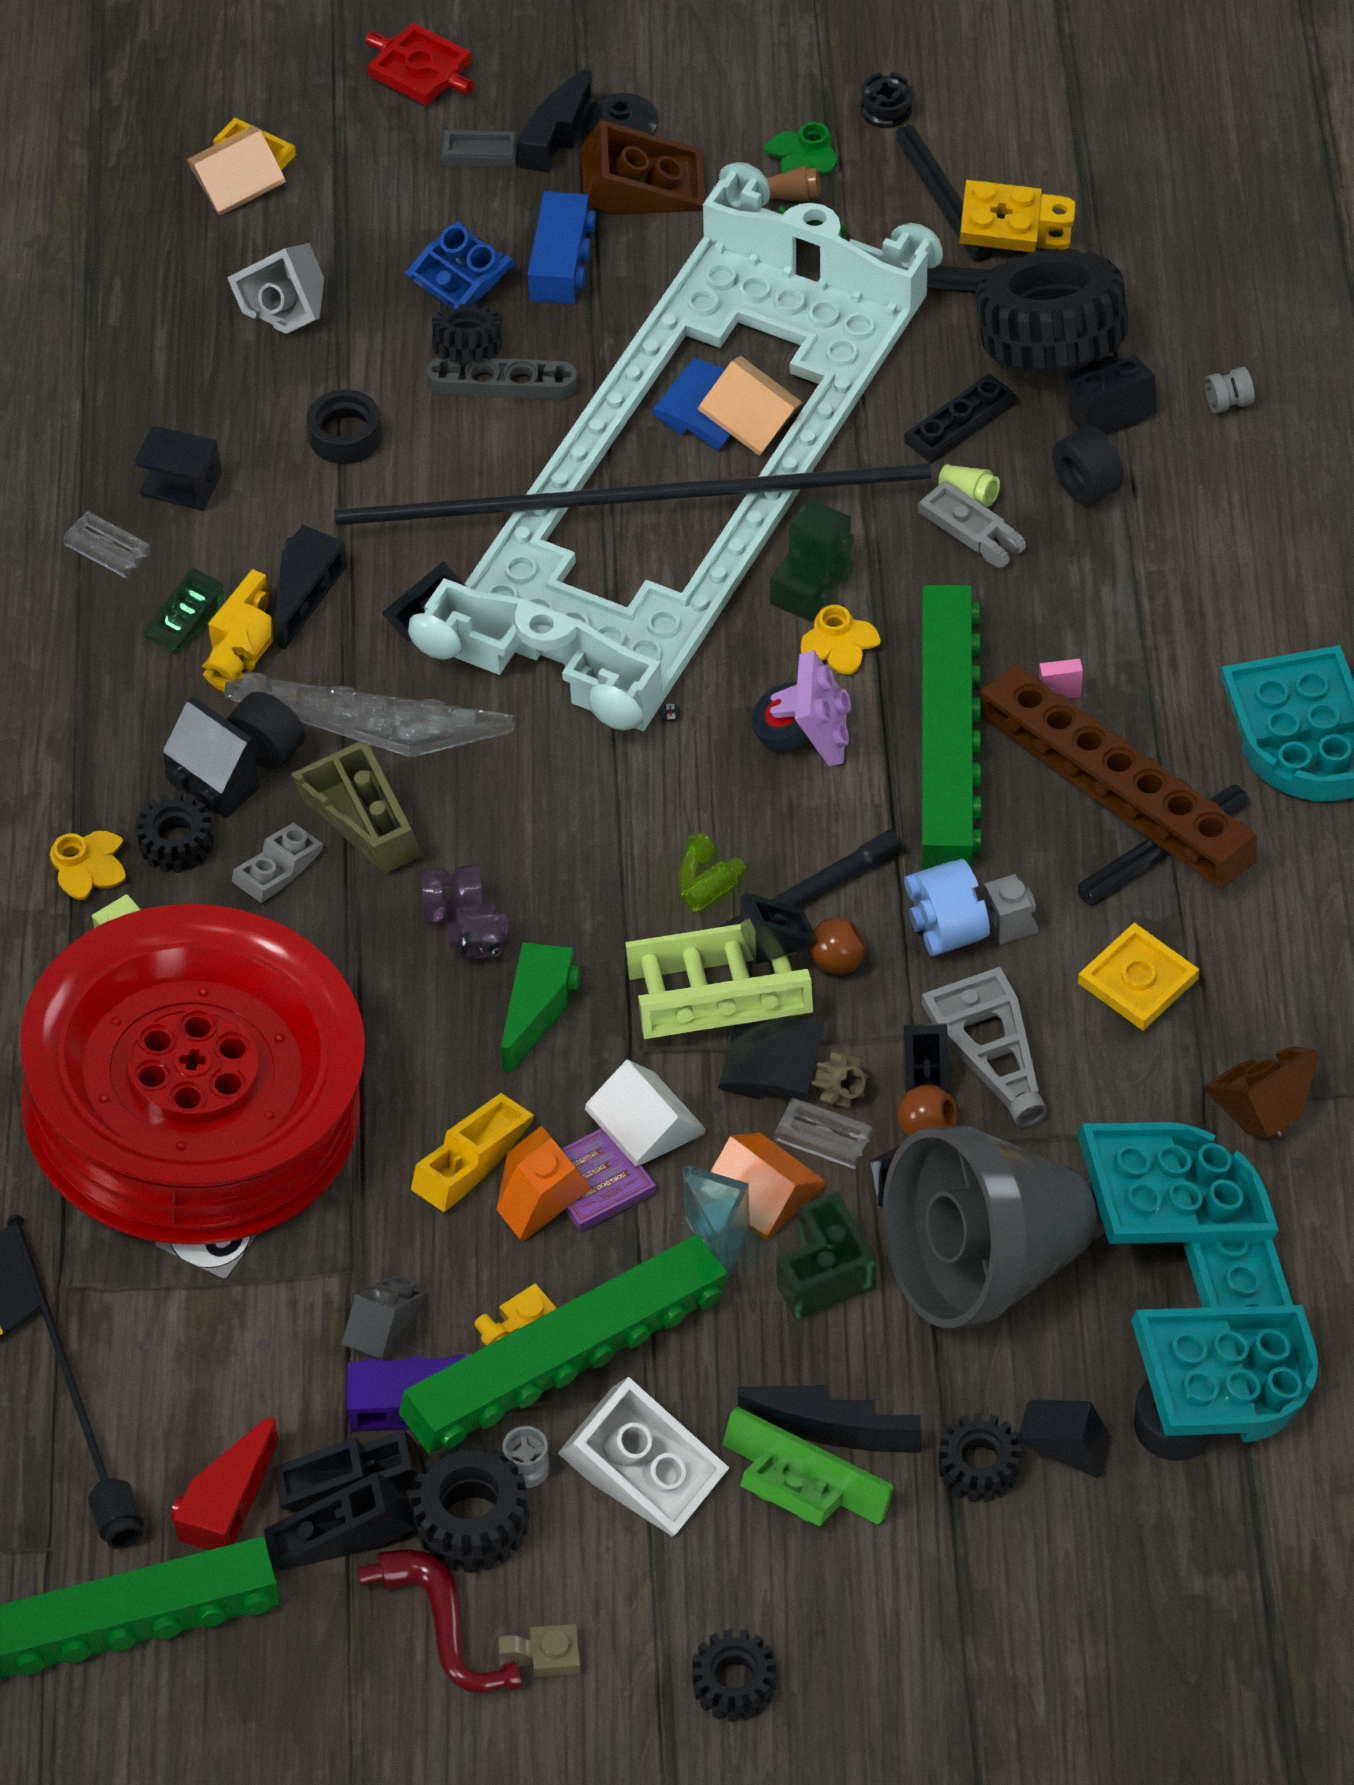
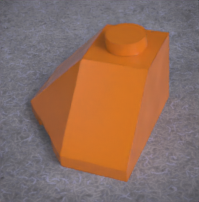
M541 1125L507 1152L496 1210L523 1243L589 1191L591 1187Z

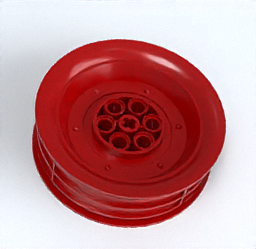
M178 904L147 908L107 921L75 940L47 967L31 993L25 1008L20 1037L21 1063L24 1072L21 1107L26 1139L35 1161L54 1188L73 1206L107 1227L131 1236L169 1244H215L249 1237L284 1223L315 1202L333 1183L350 1156L360 1120L359 1082L364 1064L365 1049L363 1021L355 997L340 971L318 948L293 930L254 913L217 905Z

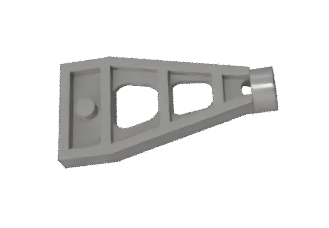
M1001 967L923 993L922 1006L932 1024L947 1023L948 1046L1005 1104L1016 1125L1021 1128H1027L1043 1120L1048 1110L1039 1095L1018 998ZM998 1016L1002 1021L1005 1035L1001 1039L979 1045L965 1032L964 1027ZM1013 1052L1020 1070L999 1077L988 1063V1060Z

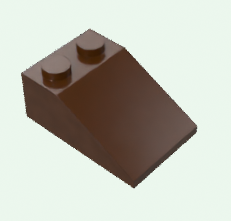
M604 120L598 122L582 146L583 194H589L590 207L618 215L703 211V203L705 202L703 149Z

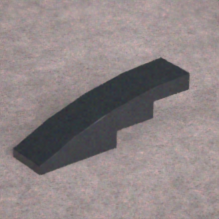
M828 1385L738 1387V1407L801 1439L829 1446L872 1452L921 1453V1415L875 1416L874 1400L829 1401Z

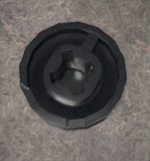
M881 72L868 77L861 87V115L864 120L872 126L879 128H894L909 120L912 114L913 89L912 86H909L908 79L894 72H890L889 76H881Z

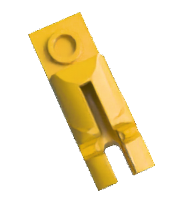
M254 569L249 572L208 623L212 651L202 665L203 668L207 669L203 675L211 685L225 693H235L246 678L241 672H251L256 667L257 661L274 640L272 618L265 613L270 602L266 575Z

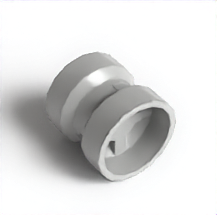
M1246 367L1232 369L1227 375L1215 373L1204 378L1206 399L1213 413L1227 411L1232 405L1244 407L1254 403V386Z
M532 1426L514 1428L503 1440L502 1450L505 1462L512 1460L518 1466V1474H523L526 1488L538 1486L546 1480L550 1470L547 1439L539 1429Z

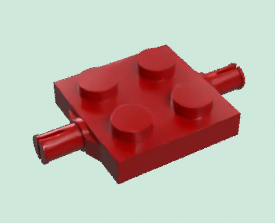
M413 22L402 33L389 39L376 33L374 30H371V34L368 33L366 36V45L380 51L379 55L368 65L369 77L426 106L443 90L449 87L465 95H469V92L471 93L474 89V81L460 75L472 63L471 51Z

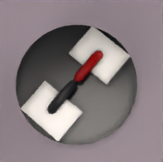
M666 704L661 709V716L667 721L677 720L681 715V709L675 704Z

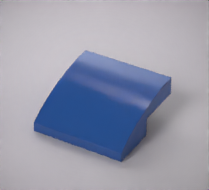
M693 358L652 409L651 413L680 435H683L688 429L716 451H719L731 434L697 408L725 370L708 362Z

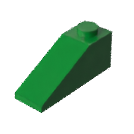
M522 942L501 1043L503 1071L512 1072L566 1010L571 990L578 991L581 966L574 965L573 948Z

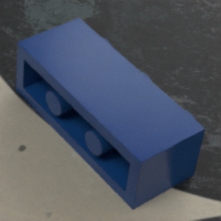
M544 191L528 269L529 301L575 304L577 290L584 289L586 267L582 266L583 261H589L591 254V239L587 237L588 233L594 234L596 227V211L590 210L589 194Z

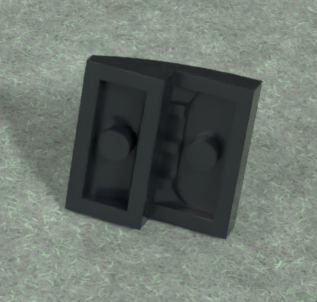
M785 1016L734 1025L718 1088L759 1100L762 1091L804 1102L824 1023Z

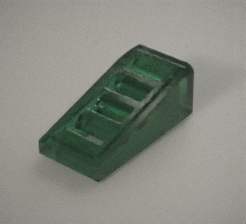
M192 568L180 581L145 629L144 637L176 655L226 602L222 583L196 568ZM190 602L197 607L194 609L187 604ZM177 615H180V616H182L183 618H185V619H187V620H186V622H184V621L180 620L179 618H177L176 616H177ZM168 625L177 630L178 633L174 635L164 628Z

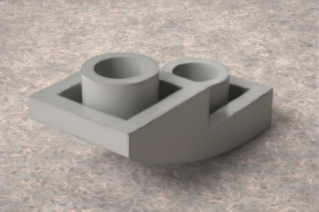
M293 822L266 838L262 853L233 869L232 882L262 904L303 872L322 851L323 843Z

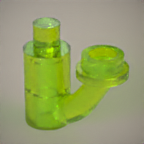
M702 832L696 835L691 834L686 838L688 849L679 872L681 896L686 905L694 912L701 911L737 885V876L746 870L743 861L739 857H735L728 863L722 860L718 861L696 877L698 862L706 863L710 860V855L715 852L713 843Z

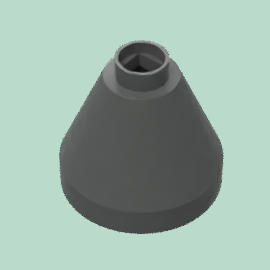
M953 1125L916 1131L900 1145L887 1173L882 1215L884 1239L889 1262L897 1284L908 1303L923 1319L937 1327L956 1328L988 1323L996 1319L1089 1248L1092 1240L1100 1238L1105 1231L1089 1178H1084L1078 1171L970 1126Z

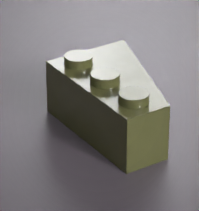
M366 738L291 773L302 800L385 874L423 856L414 833Z

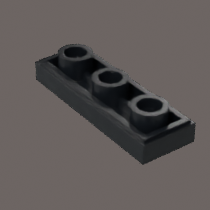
M988 373L904 433V443L932 464L1016 404V393Z

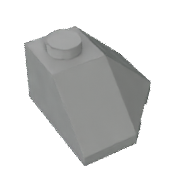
M310 243L284 248L227 277L243 314L254 319L260 318L274 325L275 329L285 334L291 333L320 318L324 276Z

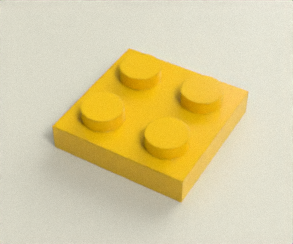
M1134 922L1079 973L1078 984L1144 1031L1199 979L1200 969Z

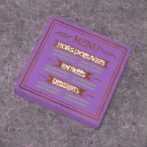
M602 1128L561 1149L591 1187L589 1191L565 1209L580 1233L656 1194V1185L641 1165L635 1167Z

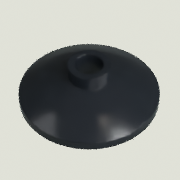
M614 93L603 96L594 101L584 115V128L588 136H590L600 120L654 135L658 127V114L655 107L645 98L631 93Z

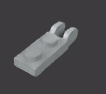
M946 480L918 503V513L977 553L980 551L987 562L1002 569L1009 563L1010 559L1005 549H1009L1014 554H1019L1025 549L1026 542L1024 538H1022L1021 534L1015 532L1013 528L1005 524L1003 518ZM996 537L1002 546H999L993 539Z

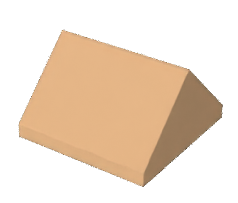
M253 125L186 159L219 216L286 182L261 130Z
M739 356L730 362L697 409L760 456L803 402L745 358Z

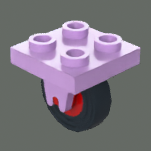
M815 651L799 654L797 682H785L775 686L760 698L754 706L751 716L752 728L759 740L769 749L777 752L791 751L811 741L828 766L844 763L845 746L849 743L846 719L847 713L851 711L850 697L845 689L840 688L834 679L831 668L828 665H824Z

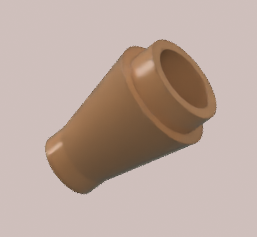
M808 165L773 177H766L770 186L769 200L777 199L811 203L812 199L821 197L820 177L817 168H808Z

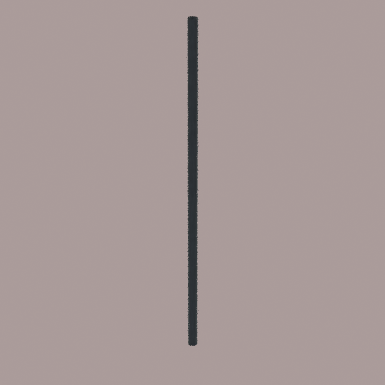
M930 463L338 509L335 510L336 526L924 480L931 479Z

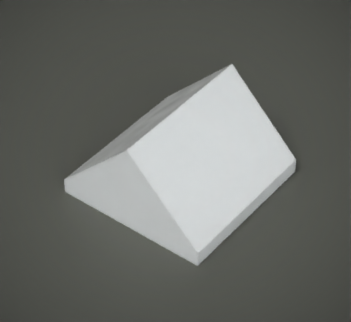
M628 1059L585 1105L587 1113L635 1167L705 1135L706 1131L705 1127L654 1071Z

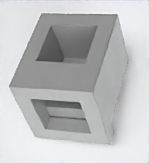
M1016 874L984 884L983 900L988 913L989 926L999 945L1038 933V926L1032 916V912L1036 911L1034 897L1028 887L1025 888L1023 882L1017 878Z

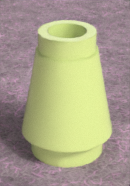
M946 464L940 471L938 478L939 485L946 480L985 507H989L995 502L1000 489L999 478L993 476L991 470Z

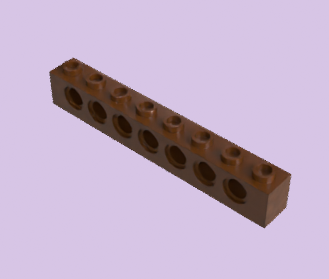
M1014 664L980 691L982 719L1220 890H1223L1256 863L1257 835L1247 824L1236 821L1225 813L1216 802L1208 801L1202 797L1186 781L1177 779L1164 770L1155 759L1147 758L1133 748L1124 737L1116 736L1103 727L1094 716L1086 715L1072 705L1066 696L1057 694L1045 686L1036 675L1028 674Z

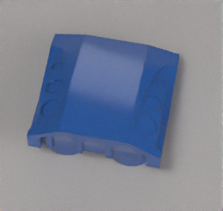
M457 221L454 225L447 227L438 239L427 245L405 274L447 307L453 306L457 309L458 305L465 304V308H471V305L484 296L509 268H514L517 264L509 256L501 252L498 253L490 244H485L479 236H474L461 222Z

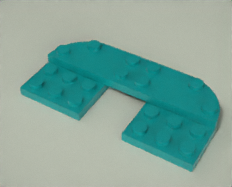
M1341 645L1221 667L1220 677L1242 737L1241 751L1249 766L1262 780L1281 792L1314 802L1354 798V681Z
M1172 1122L1082 1124L1077 1132V1137L1108 1243L1183 1242L1202 1308L1136 1310L1131 1319L1165 1436L1240 1433L1243 1442H1252L1268 1438L1280 1432L1296 1417L1312 1391L1317 1377L1318 1358L1303 1305H1293L1273 1242L1279 1229L1268 1194L1258 1173L1238 1150L1234 1155H1231L1224 1147L1213 1142L1216 1135L1194 1126Z

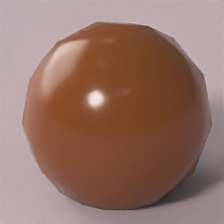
M832 917L823 920L813 930L818 942L809 948V954L815 965L827 974L843 975L853 972L865 960L868 950L867 943L856 925L849 918Z
M920 1085L908 1091L901 1098L897 1110L898 1124L907 1137L922 1129L956 1125L957 1109L955 1102L949 1093L938 1086Z

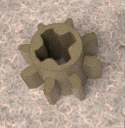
M831 1052V1061L818 1062L816 1064L818 1070L816 1072V1080L812 1082V1085L818 1086L823 1091L820 1097L821 1101L830 1104L836 1102V1105L850 1107V1099L858 1096L864 1097L863 1090L869 1074L863 1073L858 1068L861 1062L860 1058L853 1056L845 1057L844 1054Z

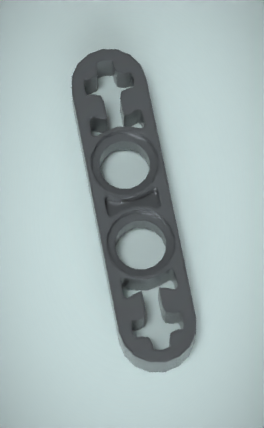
M438 357L433 359L426 368L429 389L433 393L443 396L563 400L572 397L578 388L576 368L565 361L501 358L487 360L482 358V362L478 363L474 359L469 360V363H462V360L458 359L455 363L450 362L449 357L446 359ZM479 373H489L493 376L486 382H477L473 379ZM442 374H447L446 378H441ZM461 374H465V380L461 378ZM519 374L531 377V380L522 384L515 383L511 379ZM539 377H543V382H539ZM563 378V382L558 383L557 379Z

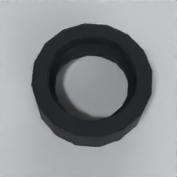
M342 389L328 392L311 404L306 415L310 446L316 455L328 462L339 464L356 463L369 457L379 447L381 442L382 429L379 407L371 397L361 391ZM338 417H355L367 423V426L360 432L351 436H333L322 431V427Z

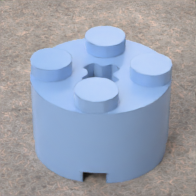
M964 859L950 861L904 876L906 891L914 902V907L908 909L909 918L915 932L923 930L924 942L931 957L978 942L989 936L990 926L984 900L978 901L974 888L979 887L970 866Z

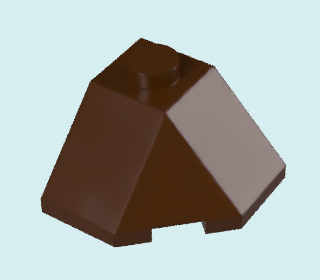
M1292 1046L1277 1051L1276 1056L1278 1060L1266 1059L1255 1063L1254 1059L1235 1065L1204 1086L1208 1094L1246 1134L1274 1139L1285 1134L1290 1129L1289 1124L1303 1115L1318 1061V1054L1315 1049Z

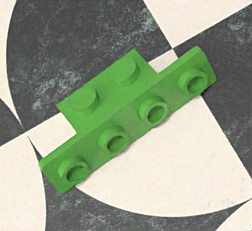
M736 1407L731 1412L723 1445L754 1461L744 1471L741 1487L757 1494L763 1500L771 1501L796 1514L800 1519L812 1522L818 1526H821L839 1506L876 1524H880L885 1519L893 1492L892 1484L740 1407Z

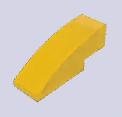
M498 1094L446 1131L444 1145L416 1164L411 1190L441 1211H447L471 1191L501 1161L533 1122L534 1114L504 1094Z

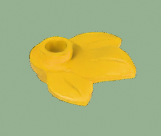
M828 605L816 616L814 629L802 637L801 653L815 651L821 661L826 660L834 671L851 675L861 666L862 649L880 646L881 641L877 629L872 624L866 621L854 620L849 611L843 606Z
M95 831L85 837L69 833L57 838L51 848L50 858L53 866L59 871L58 882L62 890L75 899L85 900L93 886L99 889H109L123 883L126 880L125 870L122 864L113 856L122 846L123 838L108 831Z

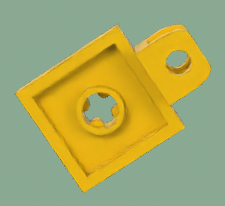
M966 180L959 244L1035 252L1036 248L1067 249L1070 246L1071 227L1074 223L1075 201L1064 196L1041 195L1042 189ZM1054 209H1062V210H1064L1066 213H1065V214H1056V213L1053 212V210H1054ZM997 214H1004L1005 217L997 218ZM1056 231L1061 233L1062 236L1053 237L1049 233Z

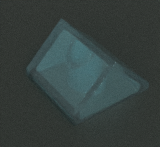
M691 1165L682 1168L684 1217L693 1234H698L726 1269L728 1272L726 1281H728L750 1232L749 1184Z

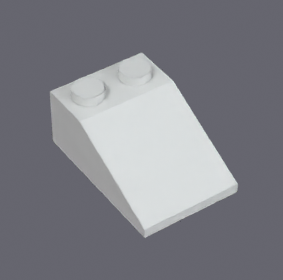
M629 1377L614 1385L558 1452L564 1460L591 1484L671 1536L676 1535L729 1469L722 1460Z

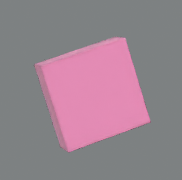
M1072 659L1040 663L1039 679L1045 686L1057 694H1062L1067 698L1081 697L1083 679L1081 660Z

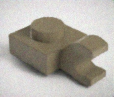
M576 1624L530 1627V1640L515 1635L498 1637L500 1668L503 1667L504 1663L515 1660L518 1667L532 1665L533 1678L580 1674Z

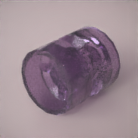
M480 865L457 866L454 873H449L445 867L421 869L425 923L448 922L452 915H457L460 920L484 919ZM454 887L455 900H443V889Z

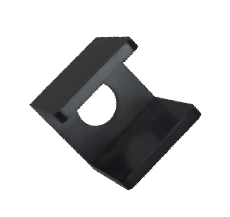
M159 426L151 427L135 458V465L137 467L150 470L140 488L142 497L204 511L222 475L217 440Z

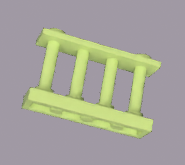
M741 924L625 942L629 979L645 978L648 994L638 996L644 1039L813 1012L812 986L808 969L792 971L788 955L771 960L775 974L750 978L746 962L754 961L741 933ZM729 964L733 981L707 984L704 968ZM687 971L691 987L665 991L662 975Z

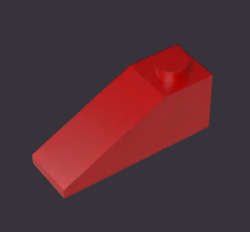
M266 1417L192 1479L184 1497H177L171 1512V1522L175 1524L178 1542L205 1550L235 1544L279 1444L275 1419Z

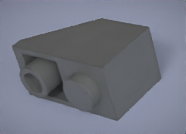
M390 1276L355 1294L342 1345L379 1359H384L399 1350L426 1300L427 1292L414 1288L415 1283L407 1278Z

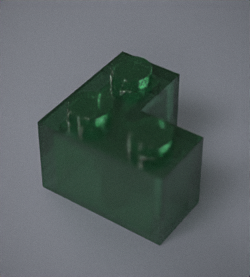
M811 499L805 502L789 525V553L770 578V605L813 622L819 612L832 603L836 588L840 582L845 583L849 579L854 567V561L851 560L854 535L851 534L850 515Z
M838 1191L798 1207V1236L804 1247L776 1258L777 1287L795 1320L875 1289L877 1262Z

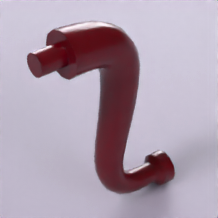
M419 1550L387 1551L377 1553L376 1564L357 1568L360 1586L382 1581L385 1590L407 1585H418L426 1591L433 1615L439 1660L445 1674L457 1687L470 1692H488L503 1687L510 1691L522 1688L515 1660L504 1663L501 1670L485 1673L474 1672L466 1666L462 1652L461 1608L456 1582L447 1566L437 1557Z

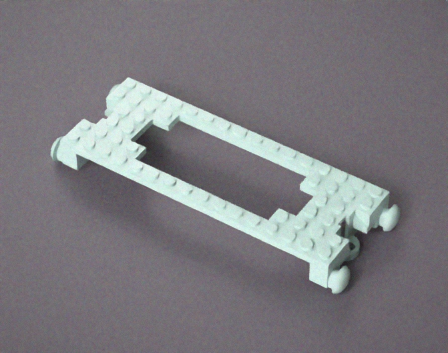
M735 162L726 165L720 171L719 182L703 203L704 237L526 495L580 491L685 336L721 348L737 323L801 345L789 363L790 374L819 384L759 476L812 472L927 296V269L938 266L943 257L940 239L932 230L921 224L907 223L898 226L892 231L891 240L885 238L882 243V250L853 239L848 242L840 237L839 217L830 208L821 204L804 203L789 208L783 215L762 208L768 203L770 197V186L762 172L748 163ZM811 220L823 222L819 226H811L806 223ZM796 238L820 246V279L818 282L796 275ZM801 489L747 493L682 593L645 580L628 607L562 583L576 563L575 552L546 542V540L569 507L516 511L511 515L465 582L466 586L445 578L442 580L424 606L425 613L414 614L410 618L409 636L421 652L432 658L445 660L455 657L498 675L502 673L514 653L536 661L542 655L565 664L562 677L564 681L570 683L572 704L592 711L602 723L613 729L625 731L636 728L644 731Z

